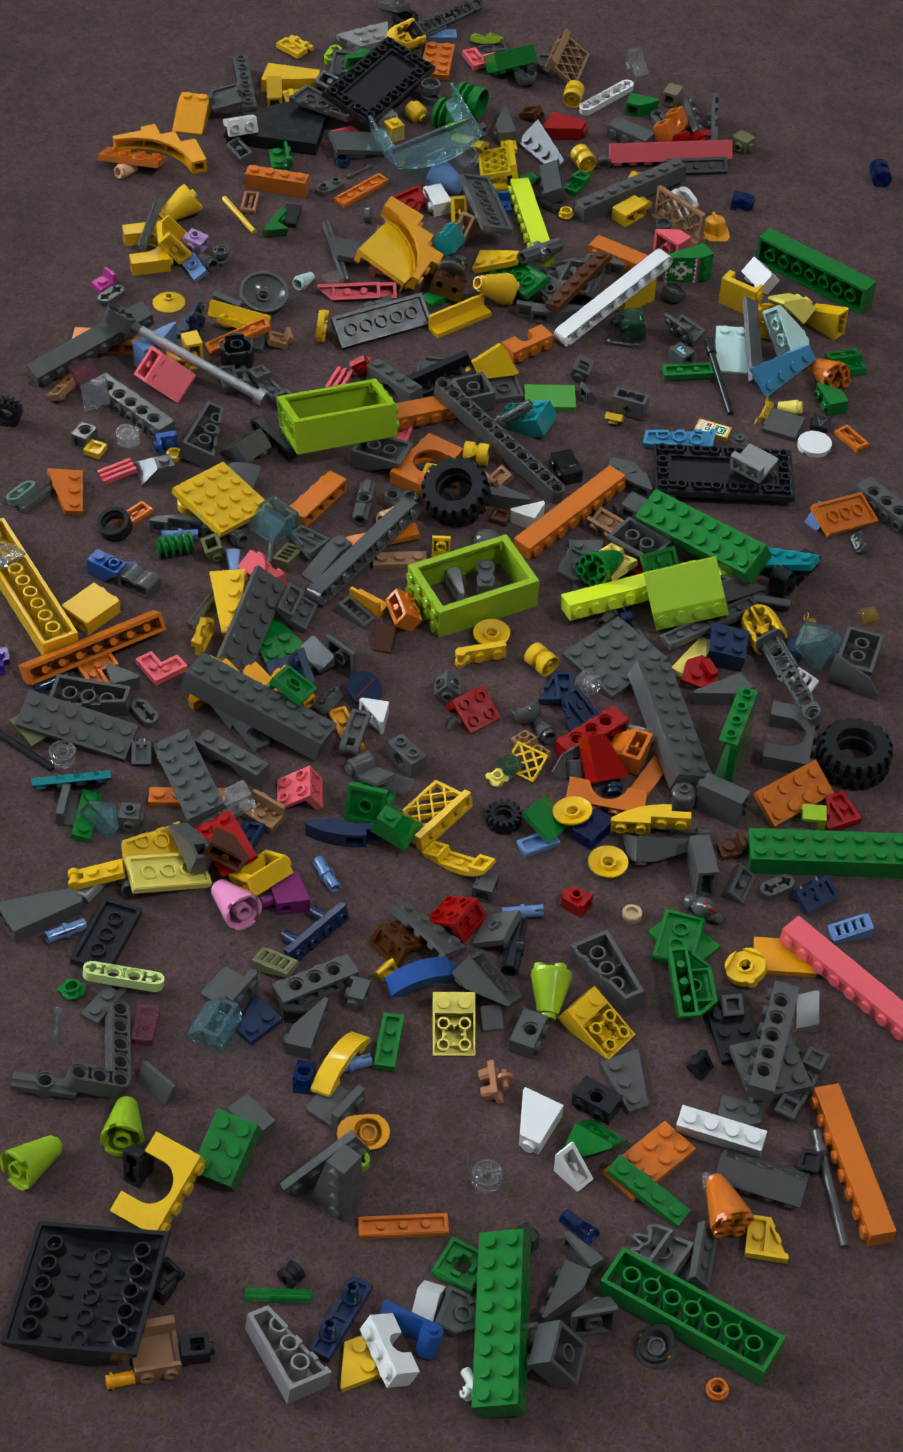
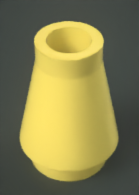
M799 399L779 401L777 409L802 415L803 401H799Z

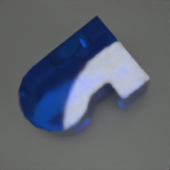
M734 190L730 210L736 211L737 208L743 211L753 210L755 197L752 194Z
M297 1061L293 1074L292 1093L312 1094L311 1086L315 1075V1061Z

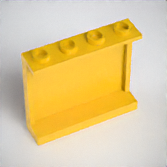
M386 221L357 250L354 260L357 263H360L363 259L367 260L400 284L401 287L398 292L401 293L404 289L407 290L409 288L408 285L414 271V261L404 237L391 223Z

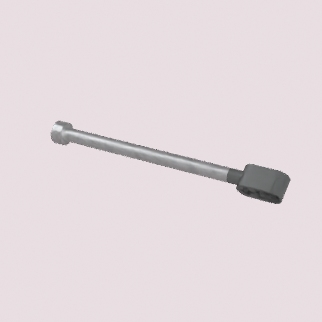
M115 303L107 305L103 321L107 325L124 334H130L133 331L253 398L252 402L258 406H261L268 395V391L261 387L256 389L137 323V316Z

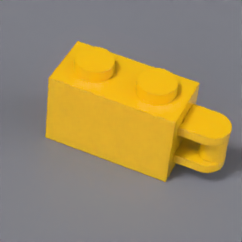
M633 195L612 207L611 219L625 228L646 216L652 202L644 196L639 198Z

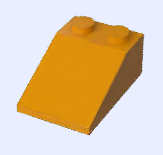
M191 92L181 93L172 132L202 136L212 111V101L209 100L208 95Z

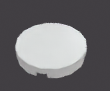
M819 431L804 432L799 436L797 442L799 451L813 458L826 456L832 447L831 439Z

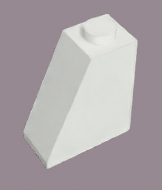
M526 1087L523 1089L519 1146L528 1153L533 1152L539 1155L562 1118L564 1105Z

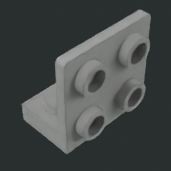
M748 444L741 454L736 451L732 453L730 469L760 484L776 465L778 458L752 444Z

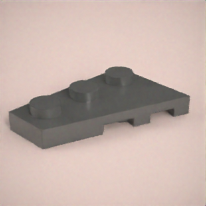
M639 1048L600 1062V1067L613 1090L623 1095L622 1105L628 1116L648 1109Z

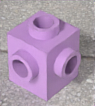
M191 228L188 233L184 234L182 241L191 253L194 252L198 255L199 253H204L208 248L209 235Z

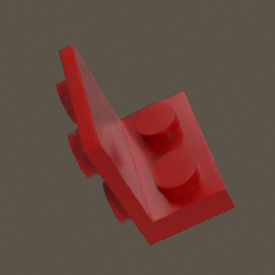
M484 685L453 699L445 705L448 712L455 709L470 734L501 718Z
M451 895L443 899V902L431 913L429 920L434 924L450 927L453 934L461 940V943H465L482 924L486 913L478 898Z

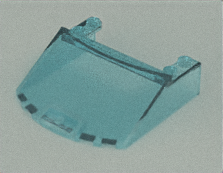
M453 82L450 83L452 98L446 102V109L454 122L394 146L386 130L378 128L371 115L368 116L371 132L381 148L384 158L397 169H419L441 164L468 150L483 135V131Z

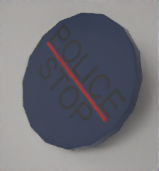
M365 670L357 671L348 679V694L358 705L361 698L380 700L382 697L381 683L371 672Z

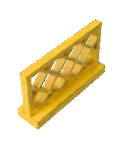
M513 140L507 141L508 146L487 149L484 152L478 151L480 176L490 177L491 179L512 175V179H518Z
M434 780L402 810L406 813L418 811V815H412V817L419 821L432 819L428 823H424L420 831L414 835L412 843L416 844V849L423 852L433 840L436 841L473 807L472 796L468 790L460 792L438 780ZM436 787L443 790V792L431 793ZM446 797H456L454 800L446 801ZM444 798V801L433 803L432 799ZM422 800H430L431 802L419 805V802ZM445 807L440 812H434V808ZM420 810H432V813L420 814Z

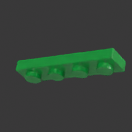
M621 1154L606 1171V1174L675 1228H678L691 1211Z

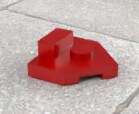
M420 184L392 196L417 212H420L426 200Z
M703 655L687 659L679 683L683 685L688 684L697 689L702 688L715 681H719L717 678L719 672L710 658L705 659Z

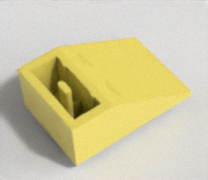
M433 992V1056H475V992Z

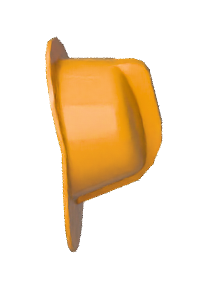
M715 211L705 219L704 235L707 240L728 241L730 238L725 218L721 215H716Z
M376 1114L346 1117L337 1128L338 1140L352 1130L368 1145L370 1150L381 1148L386 1144L390 1135L387 1121Z

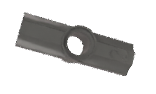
M558 237L543 243L535 241L531 247L519 251L518 258L522 264L538 259L546 261L550 255L562 251L564 245Z
M365 479V481L361 482L359 492L356 495V504L352 517V522L356 526L363 527V525L368 523L376 484L372 480Z
M20 1071L13 1072L11 1090L34 1093L41 1099H49L52 1096L76 1099L78 1093L68 1090L64 1086V1078L55 1077L49 1071H41L38 1074Z

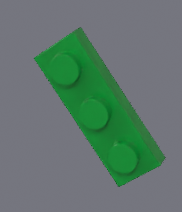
M711 362L662 365L664 381L714 378Z
M86 789L82 790L70 839L90 843L102 797L101 793Z
M383 1012L373 1069L395 1072L404 1015Z

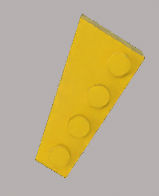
M245 569L209 572L223 637L227 633L249 581Z

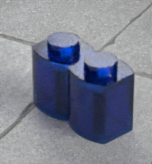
M595 807L592 809V815L587 821L573 825L572 839L589 850H593L611 832L612 816Z

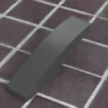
M461 482L459 496H467L472 486ZM500 485L498 488L490 486L491 497L489 506L510 510V508L531 504V497L503 485Z

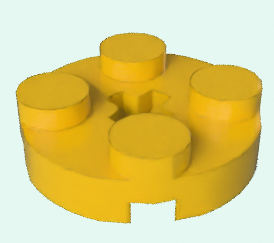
M319 309L315 342H325L329 310Z
M743 948V951L733 952L725 962L727 978L737 986L756 987L767 972V963L763 954L754 948ZM747 965H750V968L747 970H743V968H741L742 966L746 967Z

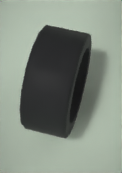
M110 507L99 515L97 528L105 540L119 542L130 535L133 523L126 510L120 507ZM116 518L125 520L119 529L114 531L105 530L107 523Z

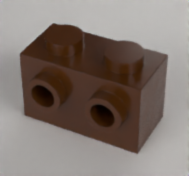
M437 269L429 292L459 303L468 280H465L460 275H451L447 270Z

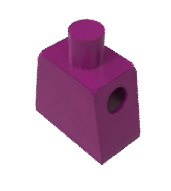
M294 871V873L270 887L268 895L259 897L262 908L274 906L278 916L308 912L310 910V898L298 871Z

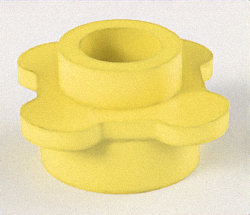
M496 768L493 772L486 774V779L494 787H500L509 780V777L500 768Z

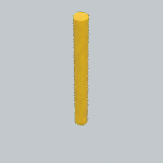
M223 196L222 201L251 234L257 233V230L229 198Z

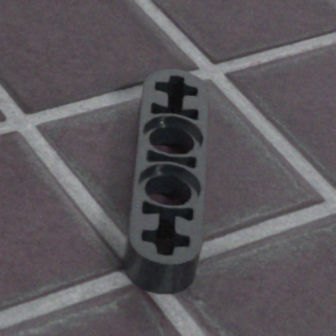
M261 416L250 420L252 429L255 431L261 428L271 447L277 449L276 451L287 461L297 457V453L291 444Z

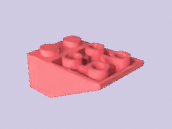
M152 345L134 372L135 376L176 403L181 401L196 377V374Z

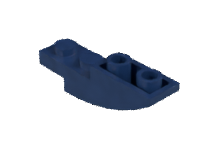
M345 818L305 820V835L323 843L343 847H367V841L384 840L371 832L374 822L345 824Z

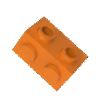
M396 588L386 598L385 602L394 625L411 632L422 621L420 610L416 605L413 594Z

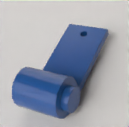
M384 1300L380 1314L393 1313L402 1332L401 1334L417 1341L415 1350L418 1356L424 1359H434L437 1357L444 1333L443 1328L436 1322Z

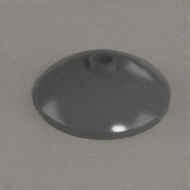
M256 271L250 273L242 280L239 294L246 307L252 311L266 314L280 310L288 300L289 291L285 281L277 274L269 271Z

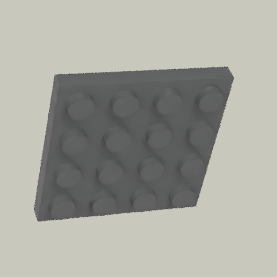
M619 616L562 653V657L579 672L589 667L592 668L593 675L590 671L591 669L583 671V675L587 679L591 677L590 681L611 700L632 688L628 673L637 659L668 662V658Z

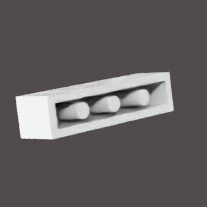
M682 1105L676 1124V1131L682 1135L758 1158L761 1157L767 1136L766 1130Z

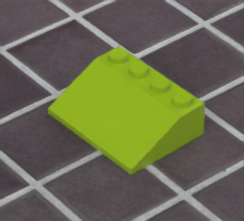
M716 556L644 572L656 631L729 615Z

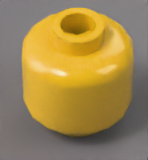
M410 101L406 105L405 115L413 123H422L426 120L427 109L419 101Z

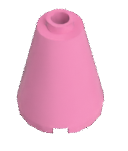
M224 879L218 880L213 884L211 894L226 924L230 928L240 931L256 922L254 919L257 914H261L262 903L255 894Z

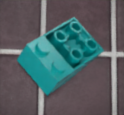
M550 400L533 401L534 409L510 421L503 429L531 438L544 437L557 418V414ZM521 403L507 404L501 414L506 413Z

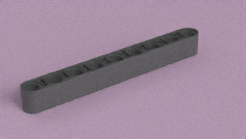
M407 499L400 500L307 588L306 598L320 605H326L419 516L421 512L420 504Z

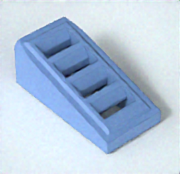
M226 549L228 569H239L237 566L241 562L240 550Z
M867 913L827 925V929L834 944L872 938L874 926ZM837 929H839V930H840V933H841V935H839V936H838V933H837V931H836Z

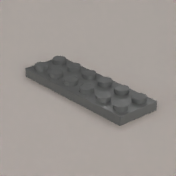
M460 173V183L481 230L485 233L492 232L501 235H512L513 227L490 177Z
M421 292L331 317L330 322L340 349L343 350L428 326L430 314Z
M259 565L255 566L216 656L220 661L227 658L241 673L247 665H252L255 662L275 614L276 607L286 587L284 583Z
M33 690L28 691L15 723L16 727L59 741L66 740L72 742L75 746L121 761H126L132 741H134L139 729L137 724Z
M188 729L153 744L189 825L226 808Z

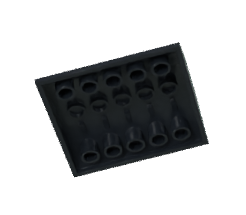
M38 1221L0 1342L1 1345L51 1361L92 1365L137 1357L169 1241L170 1231Z

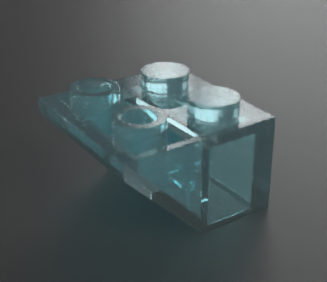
M272 495L260 503L253 518L248 523V528L274 545L298 527L299 512Z
M221 997L205 1002L185 1037L223 1051L243 1018L239 1004Z

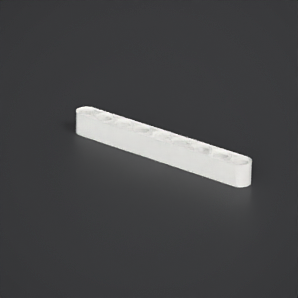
M662 249L655 250L558 326L554 331V338L566 347L568 344H573L671 266L673 258Z

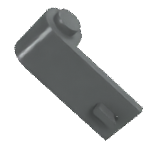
M364 751L346 760V765L344 766L349 776L352 775L353 778L376 787L380 785L386 786V782L396 778V773L377 767L369 751Z

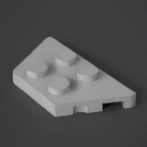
M388 22L336 34V39L338 41L345 40L347 45L356 49H372L385 39L388 32Z

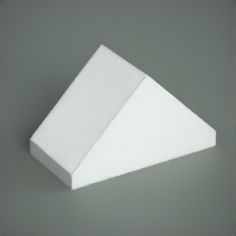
M540 501L510 508V522L528 528L544 516L545 502Z
M369 698L359 699V710L371 712L369 723L380 735L383 734L389 715V702Z
M570 1142L555 1154L554 1171L575 1191H580L593 1180L574 1142Z
M424 1280L417 1289L412 1312L434 1322L446 1286Z

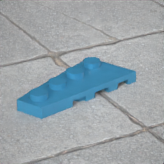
M804 345L772 360L765 361L760 365L753 366L749 370L763 395L767 397L815 361L816 357L810 346Z
M677 429L675 432H669V430H646L642 447L653 449V443L713 446L716 429H710V431H702V429L684 431V429Z

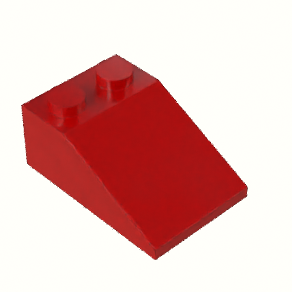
M230 810L195 828L197 832L209 841L215 828L219 827L236 836L248 856L245 865L258 859L257 854ZM212 861L222 877L235 871L219 862Z

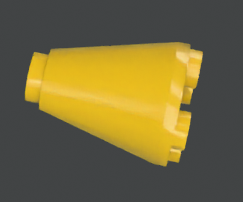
M185 184L180 186L161 208L158 219L161 221L167 215H170L175 221L199 213L203 210V207L196 199L198 197L193 189L189 190Z
M510 273L480 275L475 277L473 281V287L478 292L503 306L512 305L516 292L520 287L519 282Z

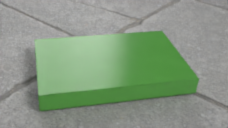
M524 384L525 401L528 399L531 402L550 400L555 411L576 412L575 385Z

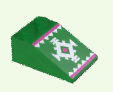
M705 243L670 253L668 255L673 258V262L660 275L661 283L666 281L676 283L707 281L711 279L714 253Z

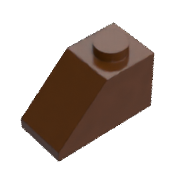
M216 827L203 855L240 873L248 860L246 852L235 835Z

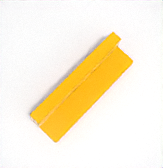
M479 294L430 314L428 330L438 339L491 316L492 312L484 305V295Z

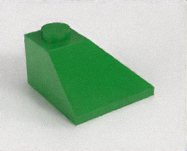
M388 803L377 816L371 832L405 852L414 839V835L421 829L424 823L393 804Z
M592 1119L575 1123L565 1146L570 1142H574L581 1157H585L624 1145L627 1140Z

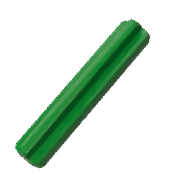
M245 1289V1301L311 1303L313 1300V1291L311 1289Z

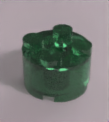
M642 307L618 310L619 319L621 320L619 326L622 333V341L625 343L646 339Z

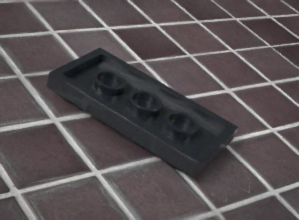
M104 897L73 952L70 963L83 967L89 961L115 965L143 913L142 908Z
M741 987L716 990L718 1003L705 1013L722 1065L734 1063L729 1052L730 1045L758 1039ZM742 994L745 1015L723 1017L719 996Z

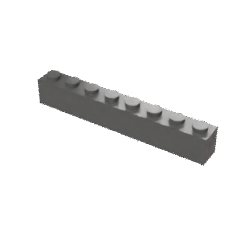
M675 158L576 200L575 216L583 223L611 213L613 206L633 195L639 198L642 196L646 198L657 193L659 185L668 188L683 182L686 178V165L680 159Z
M143 301L127 308V310L137 316V323L146 328L154 324L153 314ZM102 322L26 364L28 373L38 387L47 385L68 371L78 368L84 362L92 360L95 356L105 353L111 347L121 344L129 337L135 336L136 333L132 331L130 334H124Z

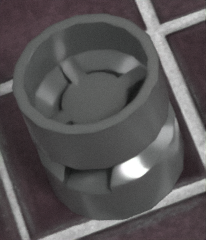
M426 78L421 82V102L423 104L433 106L440 99L441 82L438 79Z

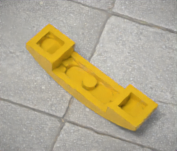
M435 840L422 852L425 858L447 871L463 876L484 875L496 863L495 858L482 854L473 858L453 852L448 844Z
M349 1032L334 1045L320 1066L312 1083L311 1091L330 1098L340 1084L342 1073L356 1054H362L370 1043L371 1038L355 1032Z

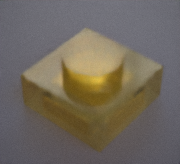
M875 606L859 608L857 610L862 626L880 624L881 618Z

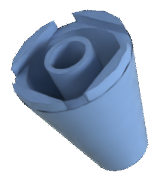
M438 159V164L436 166L433 165L426 176V181H428L426 185L430 186L441 183L446 193L453 196L464 195L465 192L459 180L460 175L446 159Z

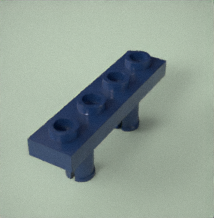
M340 901L328 912L316 905L312 906L309 910V916L317 920L300 936L288 929L282 932L280 936L281 941L288 944L284 948V954L301 961L309 952L315 949L349 919L345 903Z
M354 1275L345 1283V1289L328 1317L323 1319L320 1330L308 1348L319 1359L328 1363L373 1290V1284Z

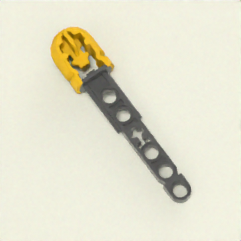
M468 0L418 22L414 18H410L389 29L386 37L393 38L396 42L412 51L424 45L426 37L480 11L484 3L482 0ZM434 20L438 21L440 25L435 24ZM424 25H427L430 30H427Z
M756 604L749 607L742 616L741 625L742 629L749 631L748 641L751 643L752 648L757 654H765L778 678L782 677L808 723L812 725L820 723L824 715L798 672L797 668L799 665L784 642V639L788 638L781 621L776 613L766 605ZM782 651L779 656H773L775 652ZM789 663L786 668H780L782 664ZM793 676L796 681H795V682H792V680L790 679V677ZM797 688H804L801 692L795 693ZM805 700H811L809 704L802 705ZM818 712L816 717H809L811 713Z

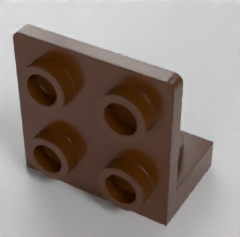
M399 920L379 924L369 942L386 960L393 958L397 968L403 965L410 951L428 948L426 946L428 942L425 939L418 938L413 934V928L406 927Z

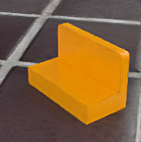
M354 587L349 589V595L376 618L379 619L388 610L386 602L361 588L359 590Z

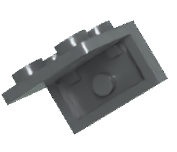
M668 313L663 315L665 323L669 327V332L675 337L679 336L686 345L689 343L694 347L707 334L704 328L683 314L677 320Z
M223 967L201 991V995L206 1000L234 1015L258 989V972L251 968L243 976L229 967Z
M339 1085L330 1098L316 1094L306 1105V1112L337 1132V1128L342 1120L355 1115L366 1102L365 1088L357 1085L350 1092Z

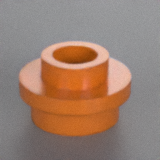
M713 1378L707 1382L705 1392L711 1400L723 1401L729 1394V1386L722 1378ZM719 1388L721 1392L717 1393L713 1389Z

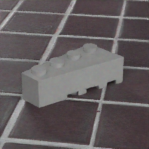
M269 1305L247 1313L245 1330L287 1404L329 1386L332 1371L318 1361L319 1357L302 1344L303 1341L288 1329V1325Z

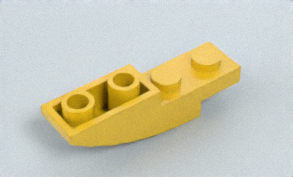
M672 804L637 807L611 817V832L643 835L650 834L651 828L691 830V812L672 811Z

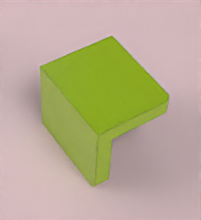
M803 804L800 818L806 822H816V830L825 831L827 808L825 805Z

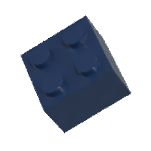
M713 622L708 636L705 659L710 658L715 667L741 672L746 659L749 631Z

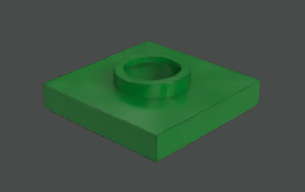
M452 1236L432 1268L430 1275L471 1295L477 1286L479 1249ZM458 1262H464L469 1266V1270L466 1274H461L462 1272L455 1270L453 1266Z

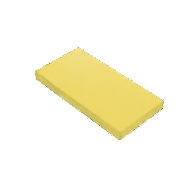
M181 853L128 856L124 858L133 894L208 888L212 885L209 871L189 873Z

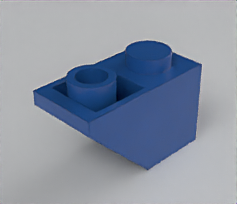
M99 549L87 559L88 574L103 582L116 577L127 566V562Z

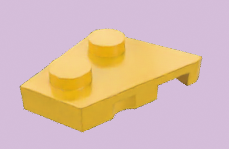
M753 1215L755 1220L747 1227L744 1257L788 1264L789 1256L787 1253L785 1254L781 1245L782 1240L775 1231L772 1218Z
M362 1335L344 1342L341 1392L382 1378Z

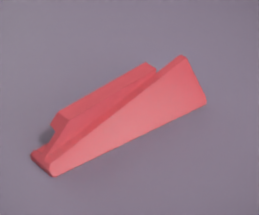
M396 282L317 284V288L331 301L380 299L391 294L393 299H397Z

